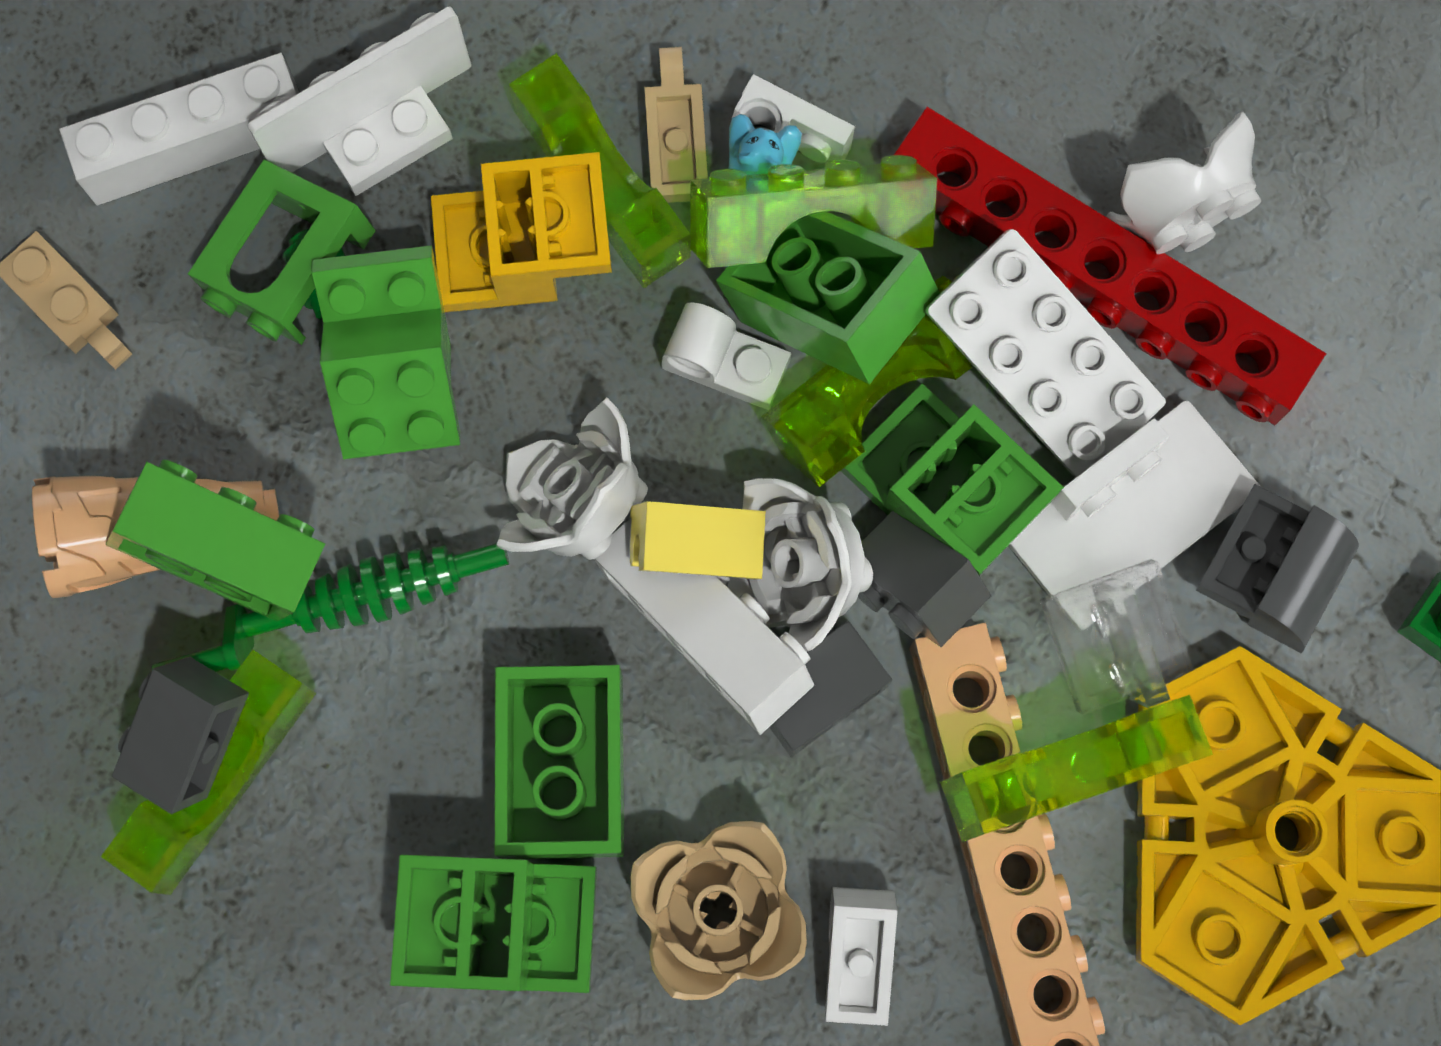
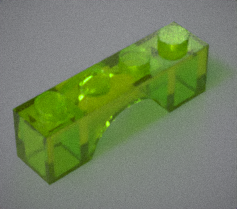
M557 53L508 84L516 115L547 157L600 152L609 242L643 288H646L691 257L690 232L659 190L646 185L626 163L601 124L590 97Z
M904 155L885 156L881 158V164L862 166L856 161L832 160L825 163V169L804 170L797 165L780 164L769 167L766 174L747 175L745 172L736 169L715 170L710 173V178L691 180L690 249L707 268L765 263L774 242L789 225L801 217L821 211H836L850 215L853 223L912 248L933 247L937 178L919 165L915 158Z
M943 275L935 281L940 293L952 283ZM926 314L870 384L830 365H826L764 413L761 418L782 456L814 484L821 487L865 452L861 436L862 426L871 408L884 395L900 385L921 378L942 377L957 380L970 370L973 365Z
M254 649L230 679L231 682L249 692V695L208 797L173 814L168 813L147 799L137 806L101 855L103 859L151 893L172 894L317 694Z
M1187 695L1131 714L1081 734L963 771L940 783L961 841L965 842L1213 755L1191 696Z

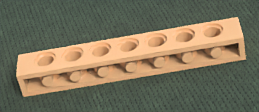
M986 622L960 628L942 647L927 637L915 639L909 650L1012 1045L1054 1046L1058 1041L1068 1038L1076 1046H1100L1097 1035L1105 1033L1103 1016L1094 996L1086 997L1080 973L1088 971L1086 953L1078 935L1070 936L1064 911L1071 910L1070 894L1061 873L1054 875L1047 851L1055 849L1053 831L1045 813L1037 815L1031 793L1032 790H1036L1039 787L1037 772L1031 755L1029 753L1021 755L1015 731L1022 730V718L1015 696L1013 694L1005 696L999 674L1007 669L1001 641L998 636H989ZM960 678L975 680L983 691L982 704L972 708L961 705L953 694L954 681ZM985 736L994 741L999 751L998 761L995 766L982 767L972 760L969 754L971 738ZM990 795H1002L1012 803L1015 814L1013 822L1009 827H996L987 819L984 808L986 800ZM1009 854L1021 856L1030 867V879L1022 889L1010 887L1002 878L1001 864ZM1028 914L1041 919L1047 932L1044 944L1035 951L1026 949L1020 943L1017 936L1018 924ZM1045 976H1051L1056 979L1063 991L1061 1004L1056 1010L1049 1013L1043 1012L1036 1005L1033 995L1035 985Z

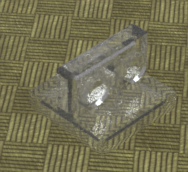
M1146 560L1040 599L1076 711L1082 715L1126 699H1130L1146 708L1168 701L1170 697L1166 684L1193 671L1161 568L1156 560Z

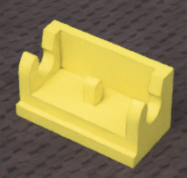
M650 501L633 505L630 509L631 566L639 567V571L762 579L766 511Z

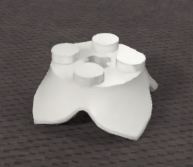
M1243 111L1236 114L1234 119L1212 141L1210 147L1204 148L1207 158L1203 167L1200 164L1193 165L1181 158H1161L1128 165L1120 193L1121 205L1128 215L1109 212L1106 217L1145 240L1151 247L1153 246L1157 254L1168 252L1180 244L1185 252H1190L1208 243L1216 235L1212 227L1228 217L1229 219L1239 218L1261 203V199L1255 190L1256 184L1252 175L1255 134L1248 117Z
M607 397L589 412L582 422L581 431L576 434L579 438L578 445H571L556 439L540 440L507 453L505 487L509 501L519 511L516 514L519 520L509 522L501 529L496 544L500 549L511 552L548 550L560 556L572 557L582 554L586 559H596L608 549L612 541V533L625 520L631 507L640 504L644 500L648 487L639 478L637 468L631 460L627 425L619 409Z
M758 478L744 481L742 509L766 511L762 579L757 580L730 577L727 587L738 598L745 592L752 596L769 616L770 620L765 623L768 628L788 626L790 627L789 634L798 641L805 651L813 650L824 640L836 623L837 618L843 616L856 602L859 592L868 590L872 584L873 570L870 562L864 556L860 534L852 522L849 508L842 502H828L823 496H815L796 484L782 479Z

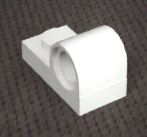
M754 74L752 75L742 92L741 99L735 107L732 118L739 114L746 115L753 125L766 126L775 133H778L788 125L797 126L802 133L801 144L798 150L803 155L819 163L829 161L841 167L851 150L855 126Z
M691 302L686 303L662 357L661 364L662 369L769 411L790 362L791 352L737 332L736 324L729 316L712 307Z
M832 887L829 911V962L825 1002L826 1022L888 1026L898 911L894 891Z

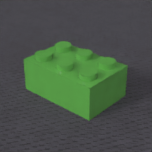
M789 195L785 197L716 280L741 323L867 384L873 381L926 315V307L940 294L921 251Z
M162 460L159 467L146 462L105 545L272 620L279 621L293 614L326 544L312 538L315 529L307 523L285 514H280L277 521L254 511L257 504L256 501L233 489L221 487L217 494L195 484L198 477L196 473L172 461Z
M620 665L495 667L494 855L500 859L624 857L623 675Z

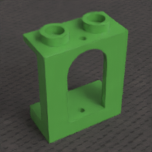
M264 159L188 272V275L205 291L200 299L215 311L229 318L237 311L248 317L246 323L264 337L276 342L280 335H283L302 345L306 337L295 327L293 321L315 289L311 272L313 260L335 257L345 241L364 249L376 230L356 204ZM271 202L273 205L312 223V226L278 278L269 287L254 293H245L233 287L230 280V268L234 258Z

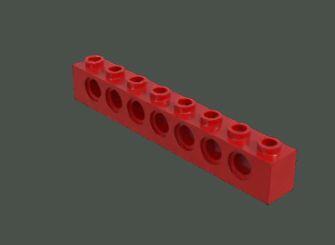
M928 106L889 161L885 182L891 186L892 192L900 200L911 206H919L921 204L937 214L941 223L951 232L963 237L970 235L988 247L1006 230H1016L1100 325L1111 329L1118 327L1134 337L1137 346L1146 354L1160 360L1167 358L1185 369L1186 376L1197 386L1209 391L1217 389L1236 401L1238 410L1252 420L1258 422L1268 421L1275 426L1291 411L1327 354L1167 254H1157L1153 246L1151 247L1143 239ZM942 172H954L964 180V184L958 187L947 186L939 180L937 175ZM994 201L1005 203L1010 207L1013 215L997 217L988 210L986 204ZM1042 231L1051 232L1059 238L1062 246L1047 248L1038 242L1035 234ZM1099 262L1108 269L1111 278L1097 279L1091 276L1085 268V263ZM1146 292L1153 295L1157 299L1160 309L1154 311L1144 309L1137 303L1134 293ZM1185 323L1201 325L1207 331L1209 341L1199 342L1192 339L1186 332ZM1243 353L1251 356L1256 361L1259 372L1252 374L1242 370L1236 362L1235 354Z

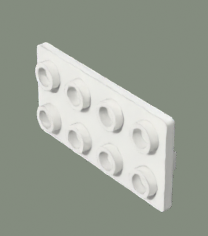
M446 7L438 13H427L415 20L409 30L390 41L378 42L369 46L361 53L359 59L336 72L329 71L319 75L310 83L307 89L286 101L273 102L263 108L257 118L250 121L247 127L265 159L292 173L328 152L355 196L452 140L449 127L427 96V93L471 67L458 16L452 7Z
M1014 229L1006 230L926 307L925 311L930 319L1074 478L1078 477L1142 428L1166 403L1161 393Z
M1184 401L1159 421L1155 418L1067 484L1009 547L1075 629L1080 631L1243 506L1254 484L1260 485L1189 401Z

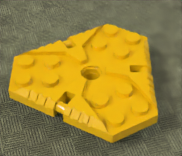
M1241 646L1138 699L1139 758L1137 816L1144 817V839L1137 841L1136 962L1234 1025H1243L1344 970L1345 967L1341 961L1355 953L1358 957H1368L1441 917V770L1364 722L1356 725L1354 728L1337 718L1342 710L1341 708ZM1324 739L1339 747L1332 762L1317 753ZM1281 816L1290 819L1298 830V843L1292 851L1286 850L1276 839L1275 826ZM1169 819L1186 820V842L1169 841ZM1331 914L1341 932L1328 938L1319 920Z

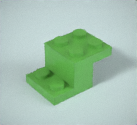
M432 245L313 260L311 272L323 319L320 365L343 459L460 445V428L451 387V343Z
M923 383L840 466V471L885 514L889 515L894 511L969 559L979 576L1064 488L976 405L973 404L959 418Z
M400 855L390 986L590 993L597 867L534 864L528 860Z

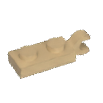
M682 47L659 48L661 86L644 87L652 204L709 200L702 86L701 84L684 85Z
M37 231L0 262V278L75 354L89 342L115 370L132 355L124 344L106 327L118 316V313Z

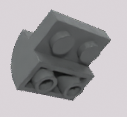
M1254 484L1196 591L1249 618L1248 626L1302 653L1359 548V543L1355 535L1343 523L1314 505L1309 512Z

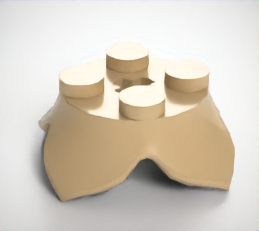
M754 821L729 822L715 828L704 840L698 843H687L677 840L661 843L642 854L633 863L630 877L631 899L637 914L649 926L652 938L649 956L652 970L664 990L672 998L704 1000L721 994L734 981L739 979L763 981L776 978L794 967L805 956L807 944L806 922L800 907L788 896L785 890L784 883L787 865L784 851L772 831L764 823ZM720 893H723L733 900L729 908L736 911V916L731 924L721 921L716 929L703 922L708 914L700 911V907L705 898L715 901Z

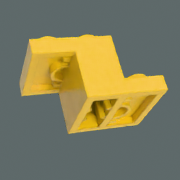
M600 152L481 164L483 191L431 196L437 275L444 312L558 301L556 278L612 273Z

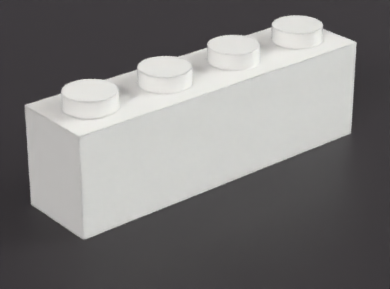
M281 52L60 128L59 130L76 181L98 206L260 149L247 127L248 123L257 118L260 111L269 104L276 101H286L297 95L299 91Z
M629 519L612 534L610 546L601 556L594 559L611 584L761 735L814 686L805 666L811 660L810 656L789 633L785 632L778 638L765 625L770 618L752 596L745 592L738 598L725 586L730 581L729 577L639 571V567L631 566V519Z

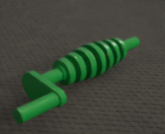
M497 543L454 555L453 552L449 553L445 545L432 547L433 561L431 562L427 561L422 549L408 551L409 568H405L397 552L384 554L385 575H383L380 565L374 556L361 559L359 564L361 581L351 564L337 570L338 588L329 573L315 579L316 594H313L307 584L295 612L279 621L272 620L255 611L247 613L246 609L237 603L227 606L222 645L152 664V670L187 657H192L215 672L225 669L233 671L244 668L254 647V636L295 624L301 626L306 634L320 632V617H323L326 626L330 630L341 629L345 626L343 611H346L353 626L367 625L369 621L367 604L378 623L391 620L392 608L390 598L393 599L400 615L414 610L413 591H416L423 606L436 601L435 585L440 584L445 596L458 592V582L461 581V578L509 565L507 550L500 549L496 545Z

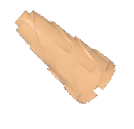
M52 476L34 479L36 486H32V506L39 557L45 556L47 563L53 562L54 565L53 570L42 571L51 598L69 597L76 593L106 587L134 576L160 570L105 545L138 477ZM196 479L195 484L217 494L221 487L238 491L256 501L257 504L254 511L275 521L279 517L275 489L263 490L262 481L222 482L211 479Z

